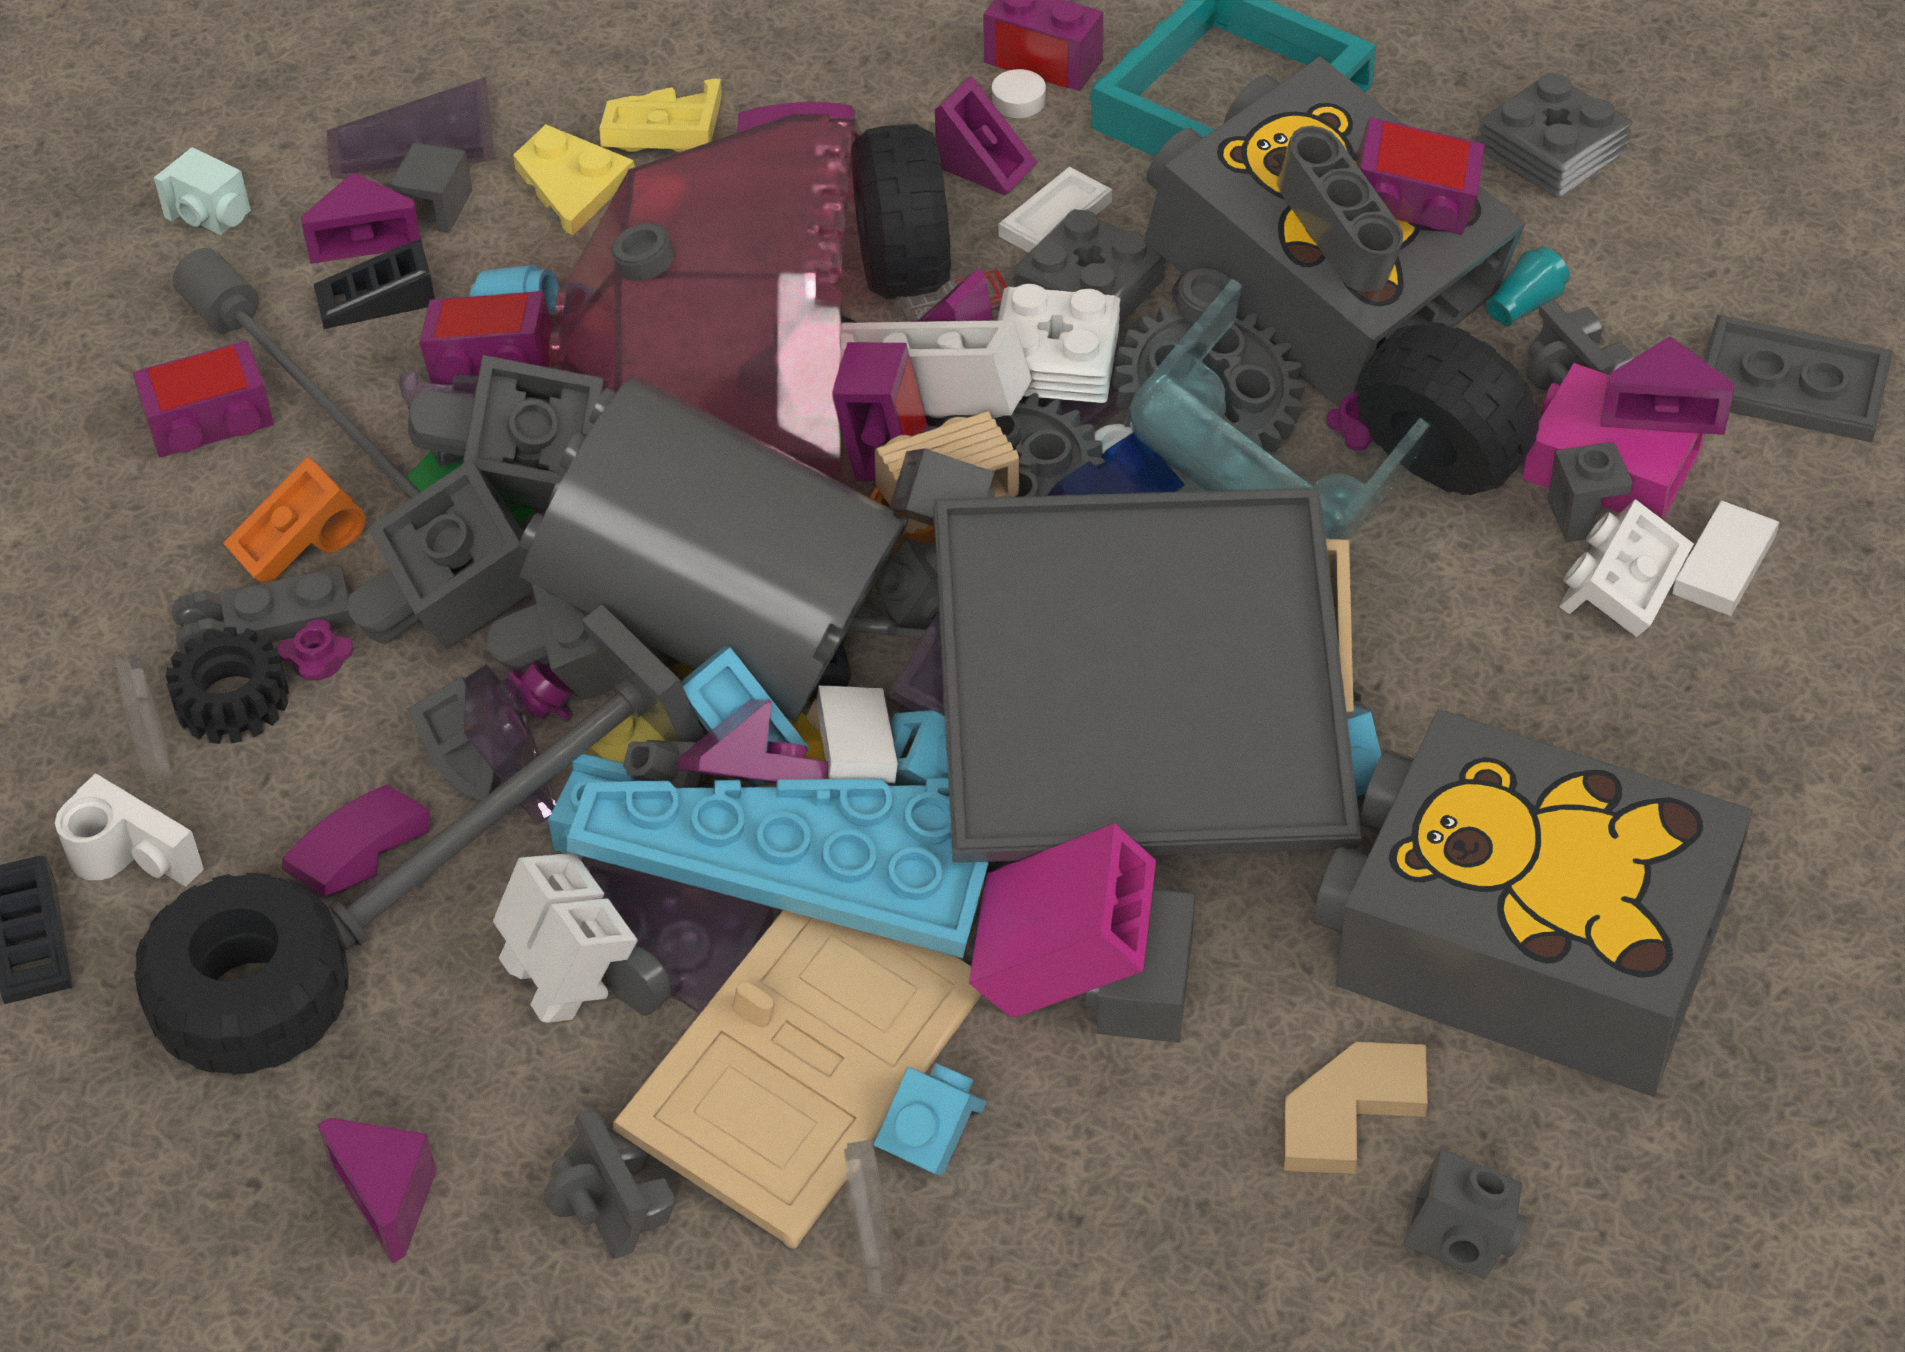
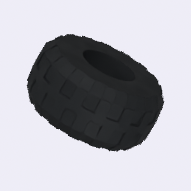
M918 124L888 125L866 129L864 133L852 141L851 158L857 228L868 289L885 297V299L922 296V294L936 293L951 277L948 210L936 139L932 132L919 127Z
M1422 322L1398 328L1376 350L1357 379L1358 414L1362 424H1365L1369 430V435L1374 442L1380 445L1388 454V457L1396 464L1401 465L1413 475L1449 493L1453 491L1461 495H1473L1490 489H1497L1503 485L1537 440L1536 436L1539 430L1538 407L1533 400L1534 394L1528 383H1525L1518 374L1519 371L1509 360H1505L1496 352L1495 348L1485 341H1480L1470 335L1469 332L1458 327L1445 326L1444 323L1430 322L1424 324Z
M247 872L246 875L241 876L227 874L212 878L213 881L198 887L194 885L180 893L174 902L169 906L166 905L150 922V927L143 939H140L135 954L136 971H134L139 1001L155 1037L159 1038L165 1050L176 1059L193 1065L195 1069L211 1073L223 1072L236 1075L255 1073V1071L269 1067L275 1068L291 1061L298 1054L313 1047L324 1037V1033L334 1021L336 1022L341 1013L349 984L348 965L342 937L336 922L334 923L329 908L319 897L314 896L301 884L290 879L285 880L262 873ZM247 963H267L266 966L251 976L238 980H217L232 968Z

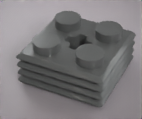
M1549 73L1480 120L1483 126L1479 128V131L1483 134L1478 137V140L1485 144V154L1559 198L1628 150V147L1625 145L1630 141L1627 135L1631 133V130L1628 127L1633 122L1615 111L1610 102L1593 98L1573 86L1566 76Z
M1073 209L1012 269V272L1015 274L1012 278L1015 284L1012 287H1018L1023 284H1036L1045 290L1067 292L1095 289L1104 295L1117 296L1120 298L1119 325H1121L1165 279L1163 272L1166 267L1163 263L1166 259L1144 241L1145 237L1135 231H1125L1098 219L1093 212Z

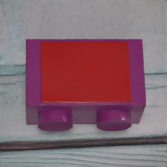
M994 0L983 13L984 63L1005 70H1029L1040 75L1045 82L1081 91L1103 61V11L1065 0Z
M1369 117L1356 154L1355 163L1396 220L1462 235L1478 197L1485 144Z
M536 291L432 299L429 301L419 343L432 388L477 385L482 355L549 368L555 336L544 292Z
M247 340L132 372L142 409L159 458L178 452H189L199 446L234 436L248 435L256 430L274 425L265 386Z
M847 342L831 395L856 481H876L875 448L884 446L894 437L918 435L929 431L907 344Z

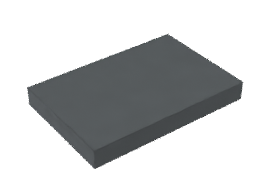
M1717 315L1705 362L1734 383V394L1730 407L1731 413L1872 442L1893 351Z

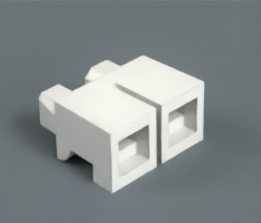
M573 853L518 858L493 919V923L506 940L499 960L509 974L520 979L532 978L538 989L530 1005L539 1019L546 1023L572 1020L582 1002L607 999L608 990L601 981L610 962L628 960L638 941L609 899H602L604 892L577 854Z

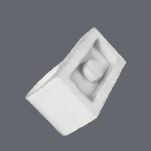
M96 773L57 812L55 825L71 870L80 878L104 880L113 877L135 859L138 865L151 876L160 878L166 874L186 887L204 870L191 830Z

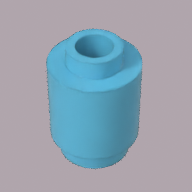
M533 264L481 271L470 289V297L543 291L549 315H554L560 305V288L555 274L550 269H541Z

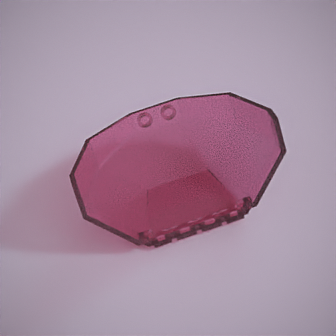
M792 114L629 169L571 272L566 291H557L556 319L557 324L561 326L560 330H551L549 353L551 364L560 365L561 370L604 378L601 394L606 388L617 392L627 380L638 375L843 484L841 427L831 395L841 364L842 296L841 292L830 284L836 283L841 279L847 203H855L851 150L852 143L862 134L856 119L831 118L830 114ZM649 223L664 227L670 236L676 252L672 265L661 275L649 280L630 281L623 278L619 274L611 255V247L616 238L628 228L639 224Z

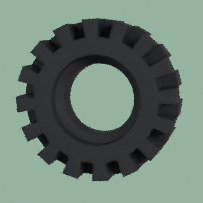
M224 627L223 637L216 638L212 629L203 632L205 642L198 644L193 638L185 642L184 647L187 655L176 651L171 657L173 668L167 667L166 679L168 684L166 685L178 722L183 729L189 728L191 736L200 740L206 732L209 743L220 744L222 735L229 734L232 744L242 742L240 732L249 729L254 738L263 733L262 721L273 726L279 720L277 709L285 711L288 704L286 694H289V688L277 647L273 648L272 641L264 635L258 640L256 631L248 628L245 629L241 637H238L236 627ZM239 676L250 679L244 686L232 692L222 694L205 692L212 684L224 678Z

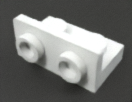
M1635 499L1617 516L1611 512L1605 513L1591 529L1586 541L1592 547L1589 553H1583L1566 573L1563 582L1570 587L1559 607L1566 613L1571 614L1588 600L1634 636L1638 637L1651 626L1694 543Z

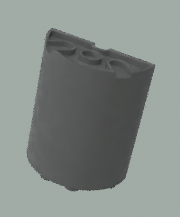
M638 375L627 380L617 392L606 388L591 413L589 422L594 425L588 435L577 431L562 455L560 466L566 470L558 479L551 493L550 504L545 515L536 513L522 535L519 547L526 550L528 554L520 577L588 613H591L602 604L637 639L695 670L723 646L730 647L783 715L796 723L841 645L852 621L857 617L898 546L908 518Z

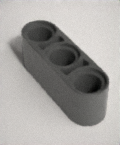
M1317 126L1299 128L1294 131L1289 139L1278 174L1277 186L1280 193L1339 278L1348 287L1356 291H1378L1386 285L1390 278L1403 243V231L1340 140L1331 131Z

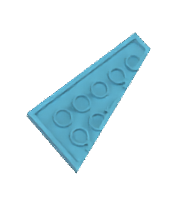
M927 778L925 785L888 786L882 779L777 780L776 787H741L740 780H715L714 788H675L669 781L587 782L566 842V852L960 958L964 956L989 863H952L948 778Z

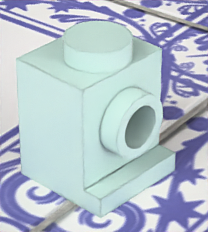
M193 147L154 177L164 218L170 221H174L177 217L181 216L191 226L198 227L201 225L222 235L230 227L237 226L244 219L245 215L251 211L241 170Z

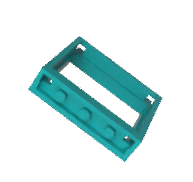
M1184 0L1183 4L1174 13L1156 25L1153 32L1136 48H1131L1125 54L1123 60L1106 76H1101L1094 83L1089 96V100L1092 101V129L1152 156H1156L1169 139L1184 129L1191 128L1203 138L1215 129L1140 97L1155 80L1213 26L1305 65L1321 56L1364 92L1373 84L1376 45L1270 0Z

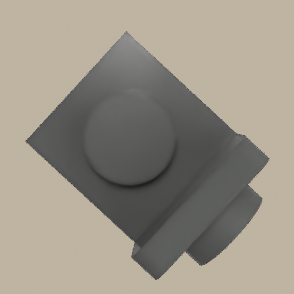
M1612 442L1555 451L1547 500L1566 543L1586 540L1592 529L1594 515L1600 514L1601 498L1626 495L1631 492L1633 481L1617 446Z

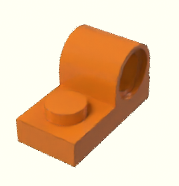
M307 456L223 544L257 581L265 583L274 581L310 543L321 551L335 553L357 541L364 530L366 518L362 509L318 463Z

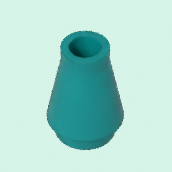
M1538 247L1534 251H1525L1495 294L1486 301L1487 312L1495 320L1506 327H1510L1519 318L1538 309L1541 305L1560 297L1565 291V284L1570 279V272L1566 263L1556 252L1547 247Z

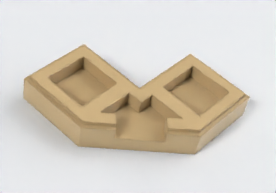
M1354 1042L1287 1095L1284 1105V1171L1356 1174L1357 1114L1426 1117L1428 1105L1426 1045Z

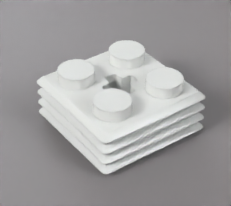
M1023 284L1018 287H1007L1004 289L998 321L1014 320L1032 378L1023 396L1030 397L1033 393H1037L1039 398L1096 403L1107 401L1120 327L1119 297L1104 295L1095 289H1082L1077 292L1045 290L1036 284Z

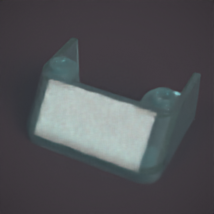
M1232 278L1136 392L1130 407L1129 421L1131 429L1140 441L1206 491L1320 488L1326 539L1344 540L1365 522L1418 457L1430 425L1419 418L1365 485L1350 475L1335 473L1321 478L1314 486H1311L1218 416L1225 399L1224 385L1220 377L1201 361L1236 320L1242 285Z

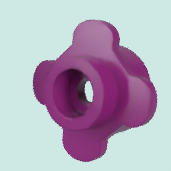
M1356 392L1346 396L1341 401L1339 409H1332L1328 412L1326 423L1329 428L1338 430L1343 435L1345 445L1349 449L1361 451L1367 449L1369 443L1374 440L1369 435L1366 425L1362 424L1358 414L1359 405H1357Z
M317 619L308 622L304 628L297 632L293 639L281 641L277 649L281 661L292 662L295 672L300 677L306 680H323L339 671L343 660L348 659L352 655L353 644L349 638L338 637L332 632L328 621Z
M533 661L524 674L515 669H511L507 674L508 678L520 688L515 698L530 713L542 719H546L550 712L559 715L565 720H569L573 715V712L565 704L574 691L569 689L550 667L541 662Z

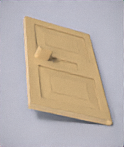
M783 910L615 1119L612 1130L783 1241L787 1247L795 1249L875 1142L907 1068L911 1067L926 1073L982 997V994L969 984L971 966L953 955Z

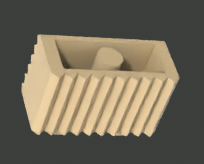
M990 411L969 418L954 417L946 421L939 428L914 436L900 435L888 441L884 446L875 448L876 485L889 505L891 504L906 451L923 448L994 472L990 489L995 491V498L1016 497L1019 494V456L1017 450H1013L1006 434L1003 435L1000 426L997 427L995 419L991 418ZM908 518L905 530L913 534L917 528L924 530L928 525Z

